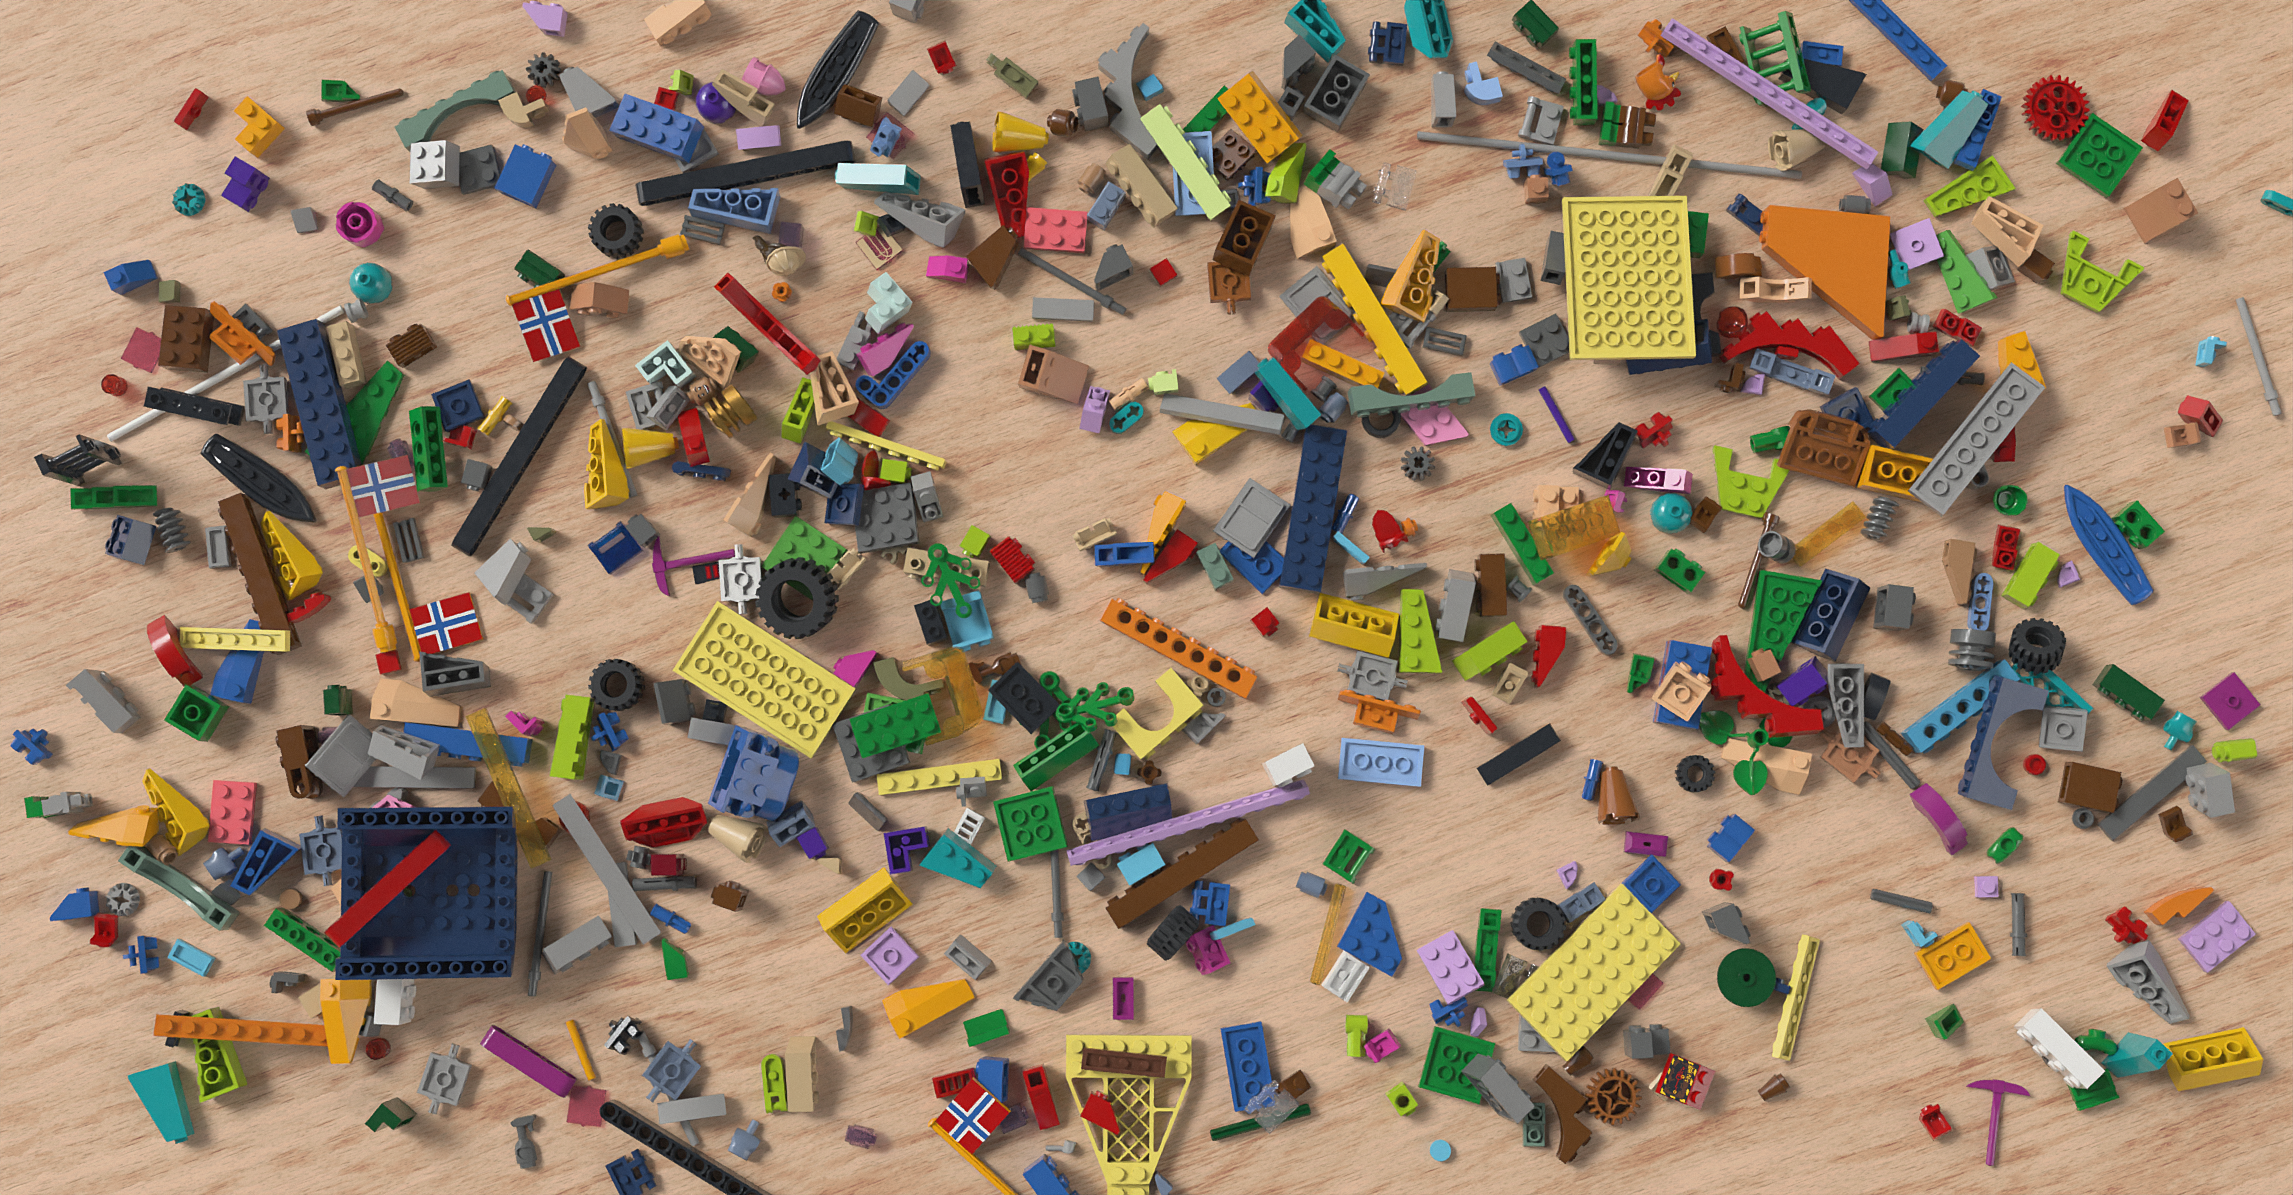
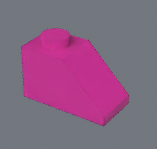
M948 255L929 256L926 277L966 283L969 261L967 258Z
M871 650L847 655L843 659L839 658L833 667L835 669L833 674L856 688L879 653Z

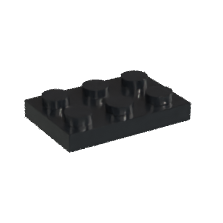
M1018 661L988 689L1031 735L1060 705Z

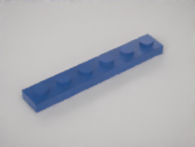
M1849 0L1930 81L1948 66L1882 0Z

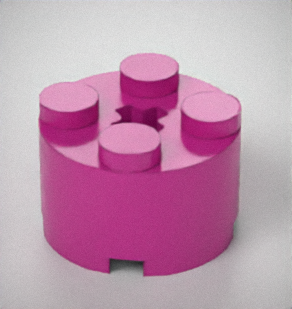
M349 202L343 205L337 212L335 224L337 232L355 246L364 248L372 245L380 238L384 231L380 215L365 203Z

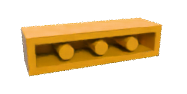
M1312 339L1309 340L1300 360L1354 386L1373 385L1378 388L1385 373Z

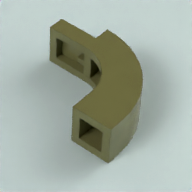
M894 657L873 662L881 684L891 694L900 699H912L929 692V695L941 693V689L945 688L943 679L919 685L906 682L899 673L896 658Z

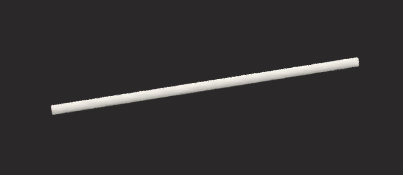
M340 305L317 319L325 324L345 313ZM277 340L268 346L271 347L273 351H276L281 348L280 340ZM255 353L242 365L235 363L190 388L185 393L197 395L262 358ZM153 409L109 433L107 437L112 442L163 414L165 411Z

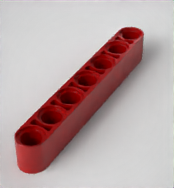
M437 830L432 832L327 928L324 933L338 947H341L446 851L451 844Z

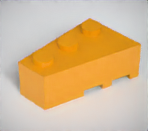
M2026 331L1999 340L1998 364L2000 375L2012 362L2046 389Z

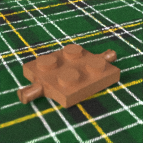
M1824 728L1819 733V736L1828 741L1827 748L1820 758L1849 781L1855 783L1859 776L1865 772L1874 777V779L1880 775L1881 772L1871 765L1879 749L1865 738L1864 747H1844L1840 731L1833 736Z

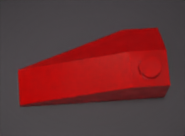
M1025 152L1003 154L984 159L1001 226L1012 227L1018 235L1017 238L1025 236L1029 168Z

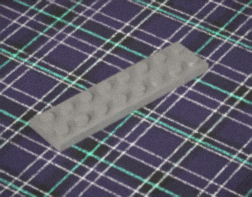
M2011 362L1908 492L1942 517L2045 387Z

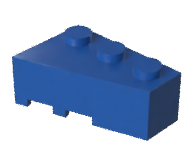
M266 828L260 830L230 886L247 895L255 893L301 849V845Z

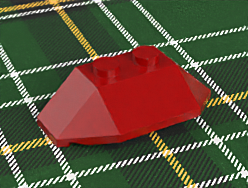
M679 797L642 805L623 818L620 824L626 840L654 848L693 840L703 826L707 824V818L701 803L685 797Z

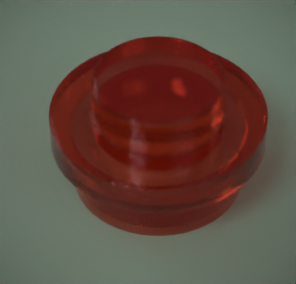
M534 85L527 90L526 99L529 103L541 98L546 101L547 94L543 87Z

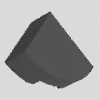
M601 750L600 759L603 766L609 773L617 775L622 755Z

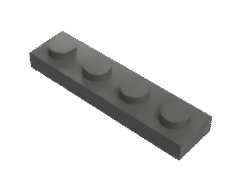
M1496 41L1487 54L1494 62L1501 63L1509 67L1511 71L1526 76L1531 82H1537L1545 86L1548 91L1559 94L1566 81V78Z

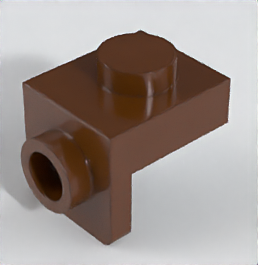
M1735 363L1731 367L1729 380H1718L1715 383V387L1720 388L1719 391L1724 393L1736 391L1745 378L1744 365Z
M1705 496L1694 509L1689 524L1705 533L1716 515L1722 510V506Z
M2174 806L2158 814L2164 835L2173 842L2183 841L2193 835V831L2186 826L2180 807Z
M1300 1069L1283 1081L1276 1083L1274 1088L1278 1098L1283 1103H1287L1298 1098L1309 1090L1311 1086Z

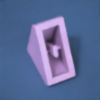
M1871 163L1868 169L1860 167L1852 173L1874 206L1892 196L1887 173Z

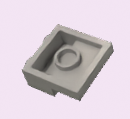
M1519 1014L1518 1050L1556 1052Z

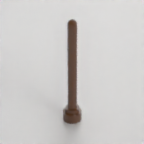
M398 88L322 111L314 108L307 110L306 115L310 125L315 126L319 125L324 118L401 97L404 91Z
M1764 513L1762 518L1764 528L1761 536L1775 529V526H1778L1779 516ZM1758 546L1738 603L1740 608H1745L1763 558V555L1758 550Z

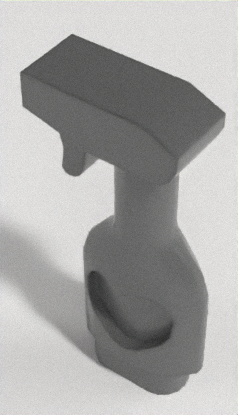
M535 1114L518 1117L511 1122V1125L517 1128L518 1133L515 1155L517 1164H520V1169L536 1166L535 1160H537L535 1146L527 1138L525 1125L527 1124L529 1131H534L533 1122L536 1119Z

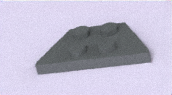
M1064 939L1013 997L1014 1000L1032 1002L1031 1005L1045 1006L1047 1009L1057 1011L1080 986L1084 978Z

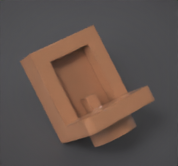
M2197 422L2164 428L2167 448L2201 442Z

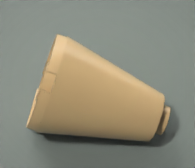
M1805 129L1777 130L1772 132L1773 136L1768 139L1769 156L1771 160L1775 159L1777 165L1774 166L1780 171L1789 170L1823 150L1827 143Z
M723 815L712 817L707 825V828H709L708 832L745 863H751L749 859L751 857L756 858L759 855L766 841V837L763 836L764 831L768 832L767 827L763 824Z

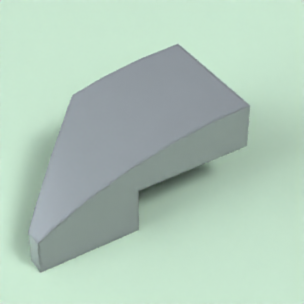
M1202 713L1193 719L1182 731L1197 745L1226 715L1224 713Z

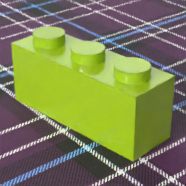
M2040 542L2032 543L2001 596L2022 609L2029 606L2032 607L2038 599L2037 593L2039 589H2043L2048 582L2047 576L2049 572H2052L2059 563L2057 559L2060 554Z

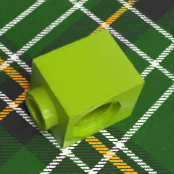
M883 459L881 479L897 484L907 483V480L911 479L912 468H909L908 462Z
M971 525L960 544V547L963 549L962 553L970 558L974 556L979 558L991 536Z
M1403 1082L1385 1093L1400 1116L1405 1115L1407 1117L1416 1111L1415 1107L1418 1104ZM1403 1095L1407 1096L1408 1103L1405 1106H1399L1397 1103L1398 1098Z

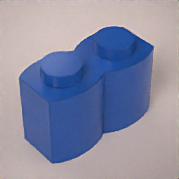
M1520 344L1511 349L1512 352L1505 355L1502 352L1492 357L1493 360L1490 362V366L1499 386L1534 372L1539 368L1529 345L1523 347Z
M1736 814L1727 815L1720 823L1722 827L1718 833L1714 831L1707 839L1709 841L1707 847L1725 862H1730L1755 831Z

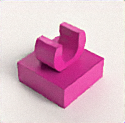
M1606 489L1600 509L1607 512H1624V509H1621L1622 502H1627V498L1624 497L1625 493Z

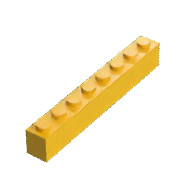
M1344 244L1323 255L1322 257L1325 262L1322 265L1327 274L1332 272L1335 277L1332 280L1338 291L1342 289L1346 295L1343 297L1344 302L1348 308L1353 307L1356 313L1353 315L1358 325H1364L1366 331L1363 333L1369 343L1372 341L1375 343L1377 348L1374 351L1380 360L1384 358L1387 363L1384 368L1389 376H1395L1398 381L1395 386L1400 394L1405 393L1406 396H1410L1427 386L1428 383Z

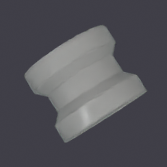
M357 299L352 304H344L346 314L351 323L356 322L359 318H368L367 308L361 299Z
M1912 312L1908 319L1907 332L1926 333L1930 323V316L1927 314L1921 316Z

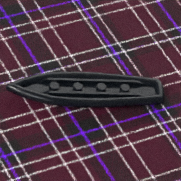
M859 10L856 11L816 63L805 83L797 110L798 129L811 124L826 113L837 101L838 92L844 84L848 85L879 26V22L870 14Z
M214 434L206 441L201 450V455L249 498L282 517L301 522L314 523L317 521L306 497L289 478L275 467L219 434Z

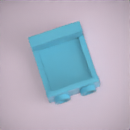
M979 590L962 595L964 601L972 607V614L968 618H960L956 614L957 604L954 598L942 601L940 605L945 616L953 649L955 651L959 650V653L971 650L970 646L978 644L979 647L991 644L990 640L994 639ZM962 606L960 608V612L962 614H966L968 612V608L966 606Z

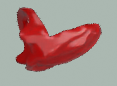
M875 450L870 451L866 455L862 465L860 481L864 485V490L891 486L889 480L878 478L879 458Z
M1377 510L1372 518V526L1382 552L1385 553V548L1392 549L1398 546L1400 541L1408 542L1406 533L1400 530V526L1394 517L1385 510Z

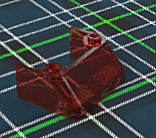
M1325 296L1316 298L1268 345L1269 355L1277 360L1305 393L1309 391L1308 388L1294 375L1302 363L1300 356L1294 350L1325 322L1331 329L1339 330L1348 324L1362 340L1365 338V334L1334 302Z

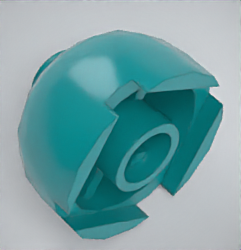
M367 262L360 264L353 270L350 275L349 285L357 299H361L367 304L380 303L388 298L392 291V277L384 267L376 263Z
M1666 493L1658 497L1650 509L1652 523L1660 532L1666 534L1678 533L1684 530L1689 525L1692 516L1690 502L1684 496L1677 493Z

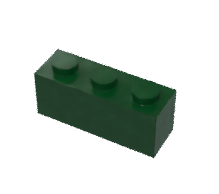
M2115 664L2106 665L2092 684L2097 688L2096 691L2104 697L2109 696L2114 700V704L2121 709L2126 708L2132 713L2131 716L2141 722L2152 720L2165 701Z

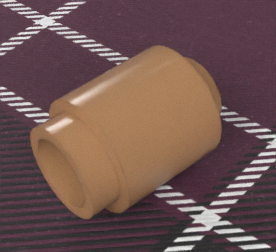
M1092 163L1078 180L1079 189L1085 194H1094L1105 178L1104 174L1106 171L1098 164Z
M158 835L149 840L147 850L164 865H169L177 859V849L165 836Z

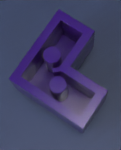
M235 156L224 173L231 180L221 196L249 212L250 209L256 206L257 198L267 188L270 178Z
M1814 656L1799 666L1793 674L1779 682L1777 687L1791 706L1796 704L1800 706L1809 700L1808 696L1813 692L1818 694L1827 688L1828 672L1817 657Z
M927 826L883 833L890 875L913 871L910 850L930 847Z

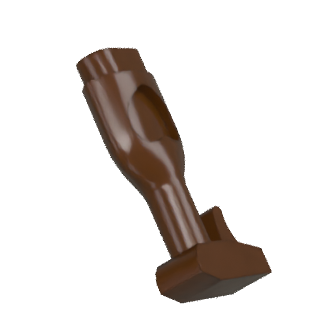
M1010 652L996 658L993 665L984 670H978V668L985 664L984 662H970L968 666L974 680L981 684L983 678L993 674L1003 676L1017 661L1020 664L1021 662L1017 652L1013 654Z

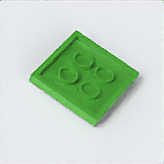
M795 515L761 567L768 571L787 559L803 557L805 561L810 559L816 561L817 566L822 564L826 568L824 572L827 574L836 563L840 562L847 549ZM797 580L786 582L813 601L812 593L805 584Z

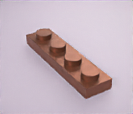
M1083 1047L1081 1069L1165 1078L1167 1056Z

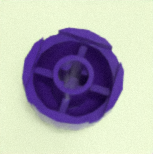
M710 82L699 89L696 96V107L699 114L706 121L713 124H721L734 116L736 108L712 85L713 82Z

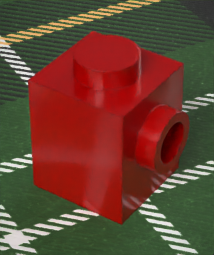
M1268 607L1250 620L1262 637L1266 634L1270 637L1278 630L1276 626L1279 625V621Z

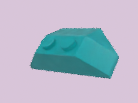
M1406 0L1404 11L1413 47L1429 58L1448 57L1453 43V36L1444 0Z

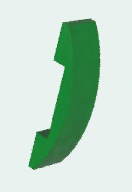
M1480 908L1474 967L1483 980L1484 986L1475 991H1495V967L1498 934L1501 925V909Z

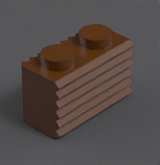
M422 324L409 326L407 328L408 332L391 337L389 339L390 343L386 344L398 366L405 368L437 348L427 328Z

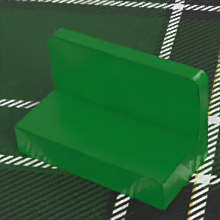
M1003 1009L963 1022L969 1047L1010 1033Z

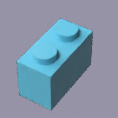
M1146 843L1142 847H1137L1138 852L1133 855L1128 852L1119 857L1121 862L1117 863L1129 886L1165 865L1153 843L1150 845Z

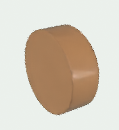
M509 414L503 419L504 423L518 432L524 426L522 422Z
M297 889L284 890L279 898L281 906L288 910L298 908L302 903L300 891Z

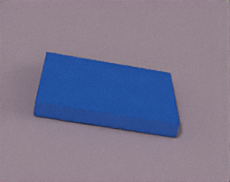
M1265 541L1254 558L1230 542H1227L1219 550L1221 555L1261 594L1281 576L1284 558L1267 541Z

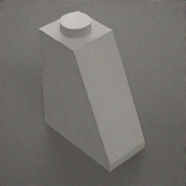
M569 67L559 75L575 111L586 107L596 118L619 108V104L614 97L579 67Z
M1441 71L1433 74L1431 79V127H1452L1456 118L1454 74Z
M509 539L475 572L476 576L493 597L504 605L511 599L531 561V558L526 553L528 549L521 542L517 544L512 539Z
M691 717L688 738L729 745L735 725Z

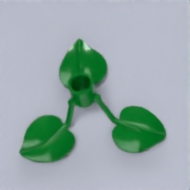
M1720 710L1702 712L1699 726L1702 734L1709 742L1722 745L1727 741L1728 737L1747 738L1748 745L1754 748L1749 761L1741 760L1735 765L1733 777L1739 787L1749 795L1753 796L1760 792L1766 783L1768 771L1762 761L1753 762L1756 753L1766 743L1770 746L1783 748L1791 742L1793 736L1769 738V734L1765 730L1766 718L1760 722L1759 729L1751 734L1749 732L1732 734L1730 732L1734 728V722L1728 713Z

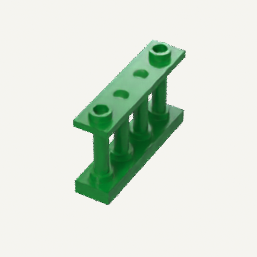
M1788 11L1778 13L1779 20H1777V23L1752 32L1751 28L1740 27L1741 34H1739L1741 44L1744 45L1748 65L1751 70L1766 78L1789 69L1792 72L1793 78L1790 82L1778 85V87L1785 92L1792 89L1802 94L1811 92L1793 13ZM1779 30L1782 32L1784 38L1782 42L1756 51L1754 39ZM1782 50L1787 51L1788 59L1786 62L1760 70L1758 59ZM1753 96L1755 102L1759 106H1768L1767 104L1763 103L1762 101Z

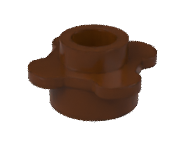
M1147 760L1145 765L1137 770V775L1142 776L1147 785H1151L1153 780L1162 774L1161 769H1157L1152 760Z

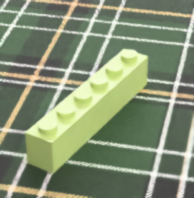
M1159 104L1142 116L1140 120L1209 220L1212 221L1231 207L1229 202L1232 200L1225 190L1223 192L1219 190L1217 185L1220 183L1214 174H1208L1206 171L1208 165L1203 158L1200 157L1198 159L1194 154L1196 148L1190 140L1185 141L1182 136L1185 132L1178 123L1174 125L1170 119L1173 115L1167 106L1163 108Z

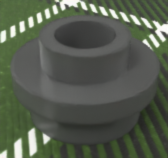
M2079 808L2074 811L2072 821L2076 827L2086 829L2093 824L2094 816L2090 810ZM2080 815H2084V822L2079 820Z

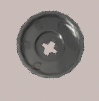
M1951 629L1950 643L1959 646V650L1949 651V655L1958 656V659H1948V665L1971 671L1993 669L1994 663L1984 661V659H1994V654L1985 652V648L1995 647L1996 633L1974 629Z

